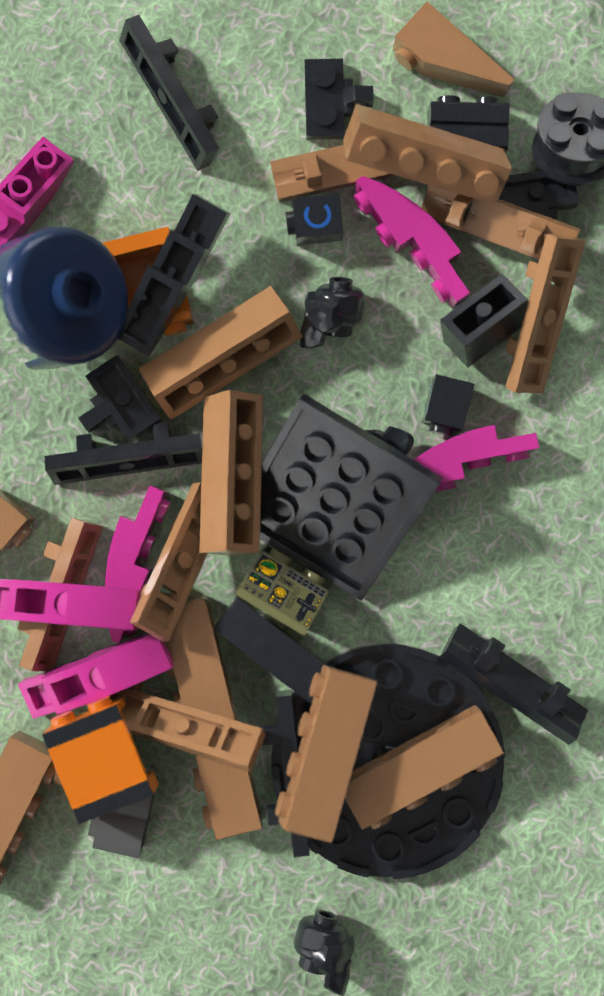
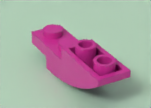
M43 136L0 183V246L25 235L51 201L74 164V159Z
M365 176L357 179L355 186L357 194L353 196L354 200L364 215L371 213L379 226L375 228V231L382 243L387 248L392 245L397 253L411 245L413 249L409 251L410 256L421 271L427 269L434 279L431 287L442 303L448 301L452 308L464 301L470 292L451 266V263L457 260L461 251L444 229L421 207L400 192Z
M491 425L452 437L428 449L413 460L443 477L435 491L438 492L456 488L455 480L465 478L462 463H467L468 470L491 466L490 458L505 455L506 462L530 458L528 451L538 449L539 444L537 433L498 440L495 425Z
M149 486L136 520L127 516L119 517L108 554L105 587L142 591L144 585L148 583L153 568L139 562L141 557L148 559L156 541L155 537L150 536L156 521L163 523L171 502L165 500L168 494L167 491L155 486ZM109 628L111 641L120 643L125 639L126 635L132 637L135 630Z
M0 579V619L137 630V627L131 624L130 620L140 601L141 590Z
M147 633L95 651L86 658L25 678L18 683V686L32 718L35 719L56 712L58 715L97 701L171 669L175 664L165 641H160Z

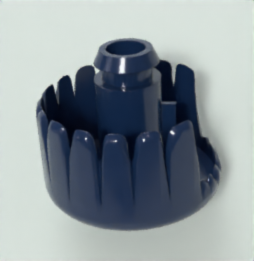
M55 226L15 238L0 246V298L4 302L2 305L4 313L9 319V326L17 334L19 342L25 345L30 352L38 356V358L25 363L27 368L33 370L56 369L87 363L106 353L115 344L122 333L126 321L128 290L125 277L117 260L102 242L82 230L72 227Z

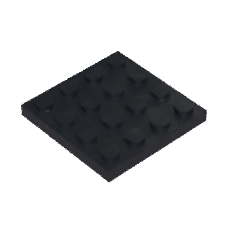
M303 393L261 465L260 540L362 601L439 487L443 477Z

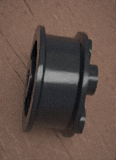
M562 93L543 107L538 117L537 133L532 143V156L538 168L546 176L559 183L573 186L589 185L604 179L603 98L588 93Z

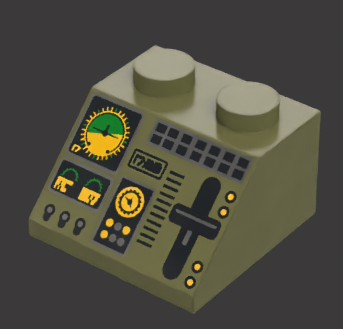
M272 548L270 553L262 550L235 595L305 636L329 593V589L323 586L326 579L308 568L304 570L303 574L289 565L293 559L275 548Z

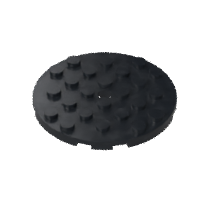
M378 643L349 649L328 659L325 662L333 668L365 676L377 682L353 770L377 758L382 750H392L473 705H476L481 710L504 753L496 757L498 762L489 769L477 772L474 769L461 776L463 780L457 786L446 791H442L439 788L426 795L428 799L422 805L411 810H407L404 807L394 812L391 821L376 829H372L369 826L362 830L344 798L332 843L309 837L310 850L316 855L318 853L326 860L334 863L341 870L367 878L369 876L392 877L393 879L409 878L444 866L467 850L480 836L481 829L488 821L491 813L495 812L504 783L505 749L500 726L485 695L468 676L441 659L439 655L422 648L404 644ZM293 691L297 736L300 747L302 737L298 735L299 724L303 713L310 712L312 704ZM281 744L272 745L271 772L277 800L281 792H286Z

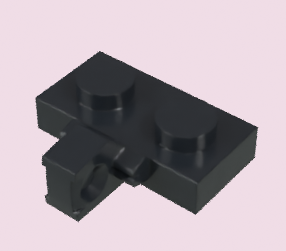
M343 58L305 59L306 140L344 139V117L352 116L356 104L373 108V86H353V79H344Z
M541 170L509 175L499 197L500 200L555 220L558 219V210L576 208L579 204L576 186L559 183L546 176Z
M118 355L85 375L97 393L96 396L90 399L94 407L78 417L88 433L104 423L107 424L109 429L119 425L127 439L132 441L153 427V424H157L162 420Z

